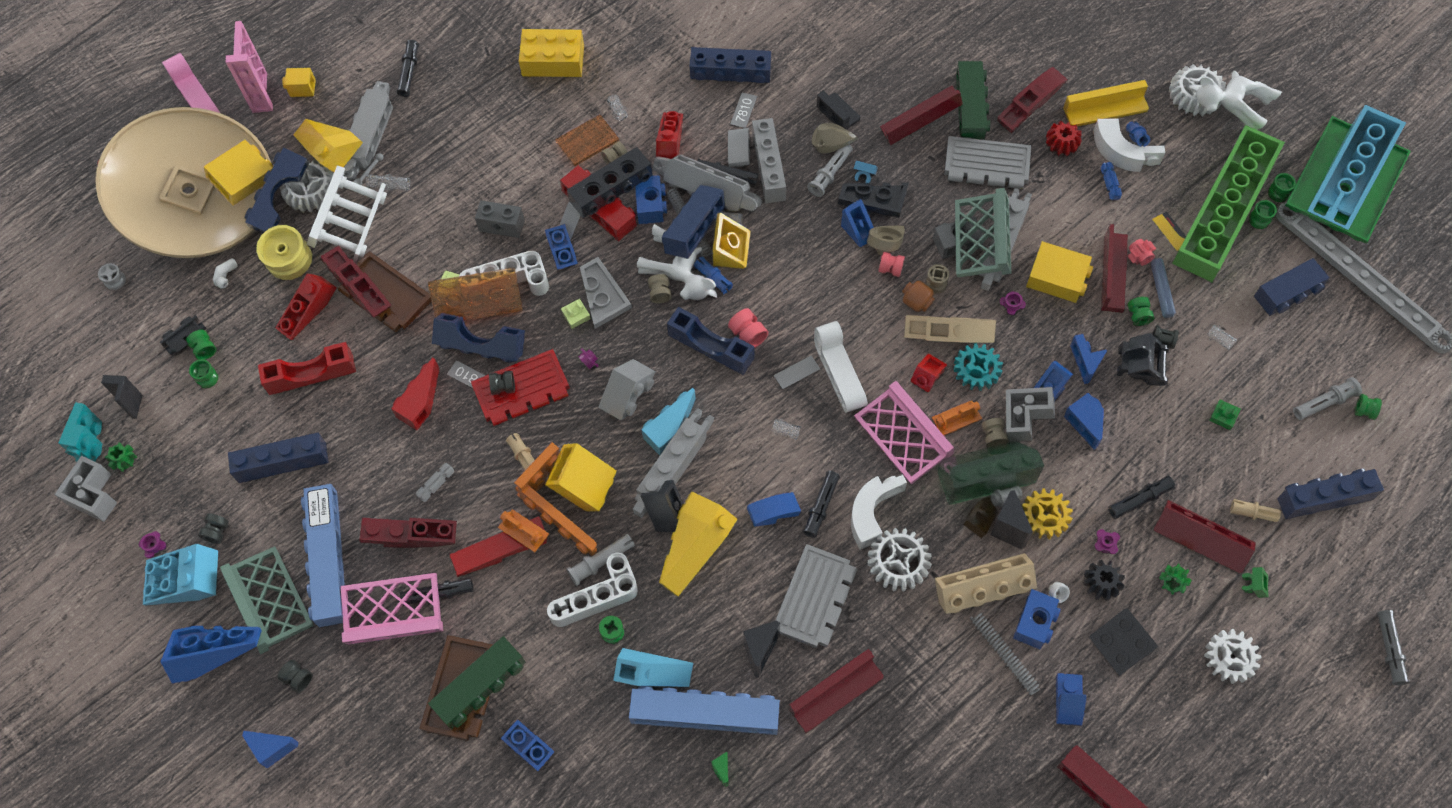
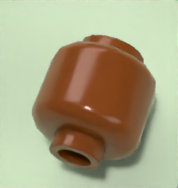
M920 280L913 284L909 282L902 290V293L905 294L902 299L903 303L916 313L925 312L935 300L933 297L934 291Z

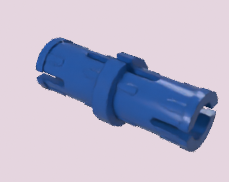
M1131 121L1126 125V131L1129 133L1130 139L1136 142L1137 145L1145 147L1150 143V137L1143 126H1140L1136 121L1134 123Z
M704 257L699 258L701 262L696 260L694 267L706 278L712 279L716 287L723 294L728 293L726 288L729 291L731 290L733 284L721 274L720 269L714 268Z

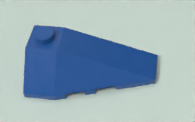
M191 626L173 630L161 659V664L171 683L196 679L257 647L262 630L260 627L235 626L230 630H223L222 626H214L213 629H204L203 626Z

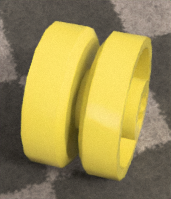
M277 225L269 228L261 235L257 242L256 252L259 259L276 278L282 280L298 278L309 269L312 263L310 246L307 245V242L295 228L288 225Z

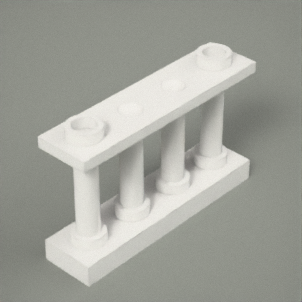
M337 165L309 234L307 245L315 248L317 241L322 242V240L336 246L339 245V247L355 252L353 261L357 263L358 257L363 258L367 246L364 245L377 207L379 204H384L387 193L384 192L386 184H381L379 192L346 180L347 177L343 176L345 168ZM344 187L375 199L372 209L341 198L339 194H336L338 188L343 189ZM338 205L369 217L366 226L364 227L332 215L333 212L330 211L331 206L336 207ZM332 223L361 234L359 244L326 233V230L323 229L324 224Z

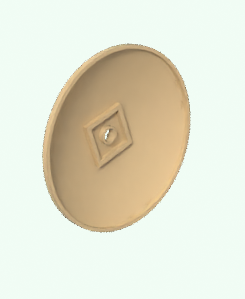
M178 107L162 109L130 122L110 140L98 163L96 191L99 203L108 221L115 230L131 243L149 252L168 257H204L234 247L255 231L247 226L244 217L247 210L252 208L256 202L254 197L258 191L256 190L233 206L206 178L204 166L245 139L250 145L254 144L258 148L260 155L264 159H268L270 162L271 160L257 137L245 126L228 116L201 108ZM186 187H192L195 189L190 194H186L183 192V189Z

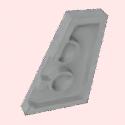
M599 257L580 267L595 329L632 308L631 303Z

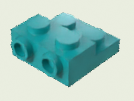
M75 402L58 444L65 449V453L73 456L76 462L81 456L96 462L97 457L102 452L103 443L97 439V435L102 430L103 422L85 404Z

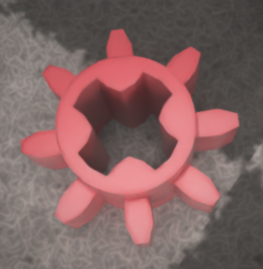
M1138 239L1129 246L1131 253L1127 256L1133 264L1136 263L1138 265L1140 263L1141 266H1144L1155 258L1153 251L1156 250V247L1151 241L1148 242L1147 239L1145 241Z

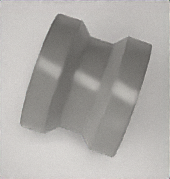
M105 264L98 271L99 279L110 290H117L126 282L125 275L115 264Z

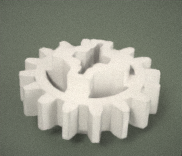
M1231 629L1228 634L1224 630L1218 633L1219 636L1215 634L1211 638L1212 642L1206 645V648L1210 651L1204 654V657L1211 660L1206 664L1207 667L1213 666L1215 668L1212 674L1220 673L1222 675L1221 681L1229 677L1231 684L1237 682L1238 679L1243 683L1247 680V677H1253L1255 675L1254 670L1256 671L1260 668L1256 661L1261 659V655L1255 654L1259 647L1250 644L1253 638L1250 637L1246 640L1243 631L1236 635L1234 629ZM1231 654L1235 655L1234 659L1230 657Z

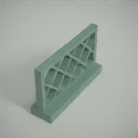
M1005 188L996 189L995 194L955 200L957 277L999 271L1003 275L1012 274L1009 198ZM993 201V206L988 211L981 208L985 202ZM971 205L973 208L965 215L961 212V206ZM979 211L984 216L976 223L970 218ZM990 218L994 221V224L989 230H986L981 225ZM968 221L973 227L967 233H964L961 228ZM979 229L985 234L976 241L971 236ZM988 237H991L995 243L987 249L982 244ZM969 240L974 245L968 252L962 250V245ZM980 248L985 253L976 260L971 255ZM989 256L995 259V265L985 266L982 263ZM967 259L975 263L970 269L962 270V265Z
M275 546L232 566L228 563L220 567L247 627H260L262 630L257 644L260 655L269 651L268 647L314 626ZM274 555L276 562L273 569L261 566L265 558ZM245 567L254 568L250 579L241 577L238 570ZM259 570L270 573L266 583L255 581ZM274 575L285 577L286 580L282 588L270 585ZM252 585L264 588L260 598L249 596L248 593ZM268 589L280 592L275 603L264 600ZM284 594L294 596L295 600L292 607L280 604ZM261 604L273 607L269 618L258 615ZM277 609L289 612L285 623L273 619ZM293 613L304 616L306 621L298 626L289 624ZM271 624L283 627L279 635L269 638L267 631Z

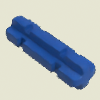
M1104 162L1101 166V171L1105 175L1103 178L1107 190L1110 191L1108 193L1111 200H1119L1122 192L1118 187L1120 185L1116 173L1113 171V163Z

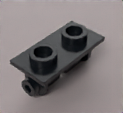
M196 315L192 318L189 316L180 322L181 326L178 329L166 332L161 337L163 340L160 343L163 347L168 345L165 349L170 355L177 354L188 346L183 338L188 337L194 331L206 330L207 328L202 322L197 324L199 319Z

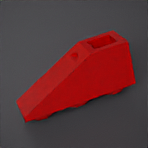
M676 111L663 112L656 138V157L673 159L679 155L683 113Z
M307 273L275 328L287 338L293 340L327 306L337 287L322 276Z
M433 357L422 366L419 375L415 380L409 382L406 391L401 397L396 398L391 408L397 419L415 430L421 427L432 410L439 374V366Z

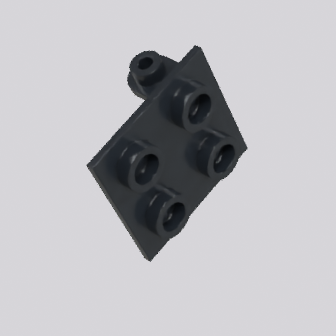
M1127 607L1088 636L1119 676L1159 647Z

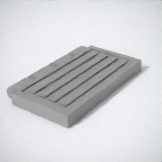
M949 136L944 175H948V181L963 182V177H967L966 183L983 185L984 180H988L987 185L1004 187L1005 182H1008V188L1023 189L1024 184H1028L1031 145Z
M806 544L775 620L781 623V635L817 648L818 644L828 647L833 630L825 626H836L842 609L835 606L834 603L843 606L850 587L842 584V582L851 585L857 572L856 567L849 565L850 560Z

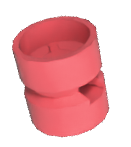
M749 308L736 313L728 323V328L735 336L739 335V339L753 345L754 348L764 342L769 334L761 322H757V317Z

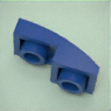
M563 224L546 229V237L557 270L578 264L566 225Z
M793 492L771 496L747 506L754 527L775 524L777 519L799 516L801 512Z
M518 719L501 737L503 742L537 771L554 753L546 743L533 734Z

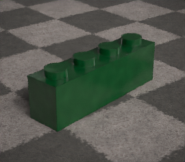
M958 61L956 85L957 90L961 93L963 105L958 107L959 135L962 138L985 140L986 132H990V120H987L989 103L985 101V98L988 97V86H984V82L987 79V70H983V61Z
M503 636L428 704L451 730L454 727L458 728L467 720L468 714L473 710L480 709L486 703V698L489 695L499 692L504 687V682L510 676L514 677L519 674L526 662L522 655Z

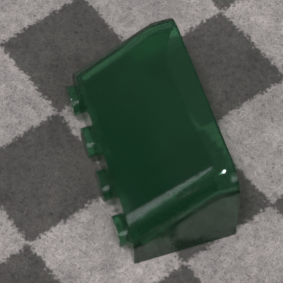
M1012 441L945 458L939 463L938 475L948 504L952 505L991 495L997 489L1002 491L1014 486L1023 487L1035 484L1044 468V463L1036 449L1020 442Z

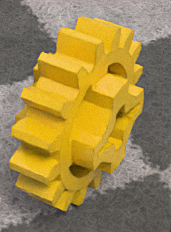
M1042 488L1040 494L1037 491H1033L1032 497L1027 496L1025 503L1022 505L1033 533L1035 531L1038 532V538L1040 539L1043 534L1047 535L1048 540L1052 538L1053 533L1060 537L1062 531H1067L1069 527L1067 524H1070L1073 519L1070 517L1073 509L1067 508L1070 503L1069 500L1062 501L1063 494L1054 495V489L1050 493H1046L1045 488Z

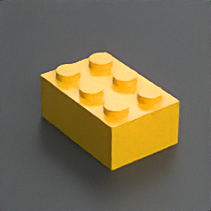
M522 29L519 65L522 76L582 77L584 53L582 30Z

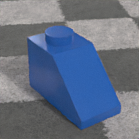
M1087 393L1067 408L1064 418L1095 450L1103 437L1104 409L1097 398Z

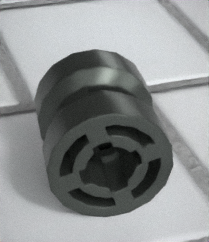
M505 371L503 374L489 373L492 395H499L504 391L515 393L513 371Z
M208 513L204 520L205 526L200 529L198 537L210 543L220 544L223 538L222 532L227 529L229 521L221 516Z
M289 660L281 668L277 678L282 683L289 684L290 688L296 693H300L310 684L313 673L307 669H301L300 664L295 660Z

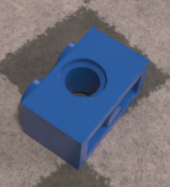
M660 175L651 176L646 182H641L635 186L639 224L664 222L663 214H667L666 201H662V196H666L665 183L661 184Z
M1031 589L1013 639L1037 649H1041L1044 643L1049 644L1053 634V630L1050 629L1052 621H1057L1061 610L1057 608L1059 599ZM1033 616L1041 617L1044 624L1035 623Z

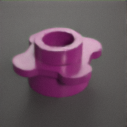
M1015 291L1008 293L1006 297L1000 299V305L1007 309L1009 315H1014L1017 310L1024 309L1026 306L1022 296Z
M581 348L582 353L578 356L579 359L589 369L594 365L598 368L599 365L595 362L598 360L597 356L590 349L585 351Z
M1103 529L1098 530L1096 533L1098 539L1094 546L1095 549L1102 553L1116 554L1118 552L1117 541L1120 539L1119 534L1116 532L1108 533Z
M154 531L146 534L139 541L138 545L145 551V557L153 558L155 553L165 550L167 545L161 540L159 532Z

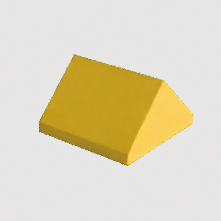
M722 213L717 214L713 244V266L744 269L747 266L750 230Z

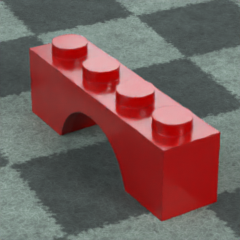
M346 342L324 347L319 356L309 361L292 363L278 359L258 365L261 385L269 395L356 373L353 354Z

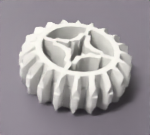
M1194 64L1190 68L1185 66L1182 70H1179L1172 78L1169 87L1170 99H1173V105H1179L1178 110L1184 109L1186 114L1192 112L1193 116L1197 113L1202 117L1206 113L1210 115L1212 112H1208L1205 107L1200 105L1197 101L1196 93L1188 88L1191 85H1201V78L1207 76L1213 79L1215 84L1225 91L1226 82L1222 81V76H1217V70L1212 72L1210 71V66L1205 69L1202 67V64L1199 67H1196Z
M314 159L311 163L309 162L300 182H289L280 187L281 195L287 205L292 206L295 211L300 210L304 213L308 209L312 213L313 209H320L334 173Z
M897 528L893 529V535L886 530L884 537L879 535L876 538L877 542H872V550L868 551V556L871 558L868 560V566L872 567L870 570L872 575L878 574L875 579L876 582L884 580V588L888 587V584H892L893 591H896L897 586H900L904 592L906 591L907 584L911 589H914L916 586L915 582L922 584V577L928 576L929 572L926 569L931 568L932 564L928 560L932 556L930 553H926L929 546L921 545L923 538L915 539V531L909 536L907 535L906 528L903 529L902 534L898 533ZM899 545L907 546L909 549H903ZM889 547L890 557L886 558L885 562H881L880 554ZM917 557L918 567L910 573L909 563L912 562L913 558ZM895 570L899 572L900 575L893 574L889 571Z

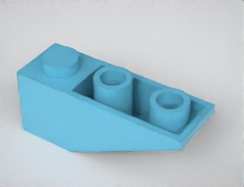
M693 388L688 392L681 393L676 402L671 406H665L659 416L654 420H648L644 424L643 429H641L643 439L659 456L685 419L689 417L696 400Z
M622 648L617 657L613 681L635 686L689 687L693 663Z

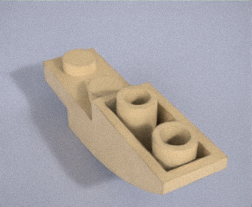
M906 315L904 338L943 342L993 343L995 341L996 320Z

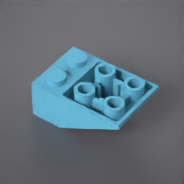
M194 544L146 560L143 605L197 601L215 596L218 550Z

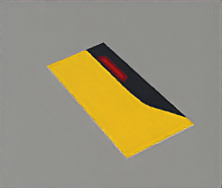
M1167 212L1153 218L1152 220L1175 250L1178 251L1186 238L1182 230Z

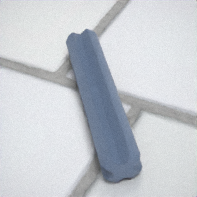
M1155 258L1151 262V268L1162 315L1164 318H1171L1176 311L1164 261L1162 258Z

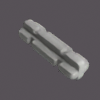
M444 463L439 468L440 471H436L424 483L425 487H421L416 492V496L421 501L426 502L431 497L430 494H434L446 481L445 478H449L454 473V469L449 464Z

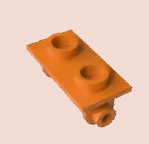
M971 400L933 416L932 420L938 430L945 436L982 420L978 412L980 405L977 401L973 402Z
M513 509L510 512L504 511L500 516V519L503 521L498 528L534 553L549 535L548 532Z

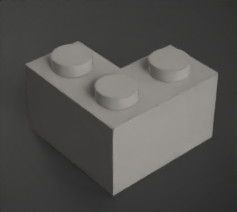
M634 359L614 368L598 408L619 420L631 416L637 408V404H635L637 398L652 388L654 384L653 377L656 371Z
M1052 387L1006 390V432L1009 442L1032 441V419L1055 418V401Z
M83 456L79 458L55 493V496L66 505L105 522L117 504L107 493L101 491L112 474L101 464Z

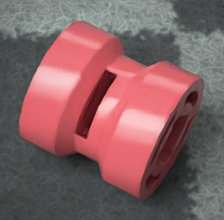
M883 252L878 272L884 274L889 272L893 276L900 277L905 256H892L889 252Z

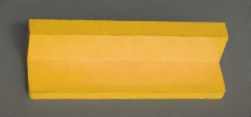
M1145 80L1069 95L1066 98L1063 109L1071 126L1096 123L1097 119H1116L1148 112L1149 107L1144 97L1148 85Z

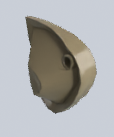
M824 123L819 125L814 131L812 145L819 153L825 154L858 140V137L840 125Z
M904 226L872 228L867 237V244L875 248L879 255H883V252H894L903 243Z

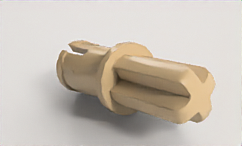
M514 433L515 439L510 435L506 442L514 452L515 460L519 461L524 470H526L535 460L530 454L531 449L525 446L518 433Z
M1233 499L1230 509L1231 514L1251 517L1252 520L1260 518L1278 522L1281 516L1279 509L1260 506L1258 502L1250 503Z

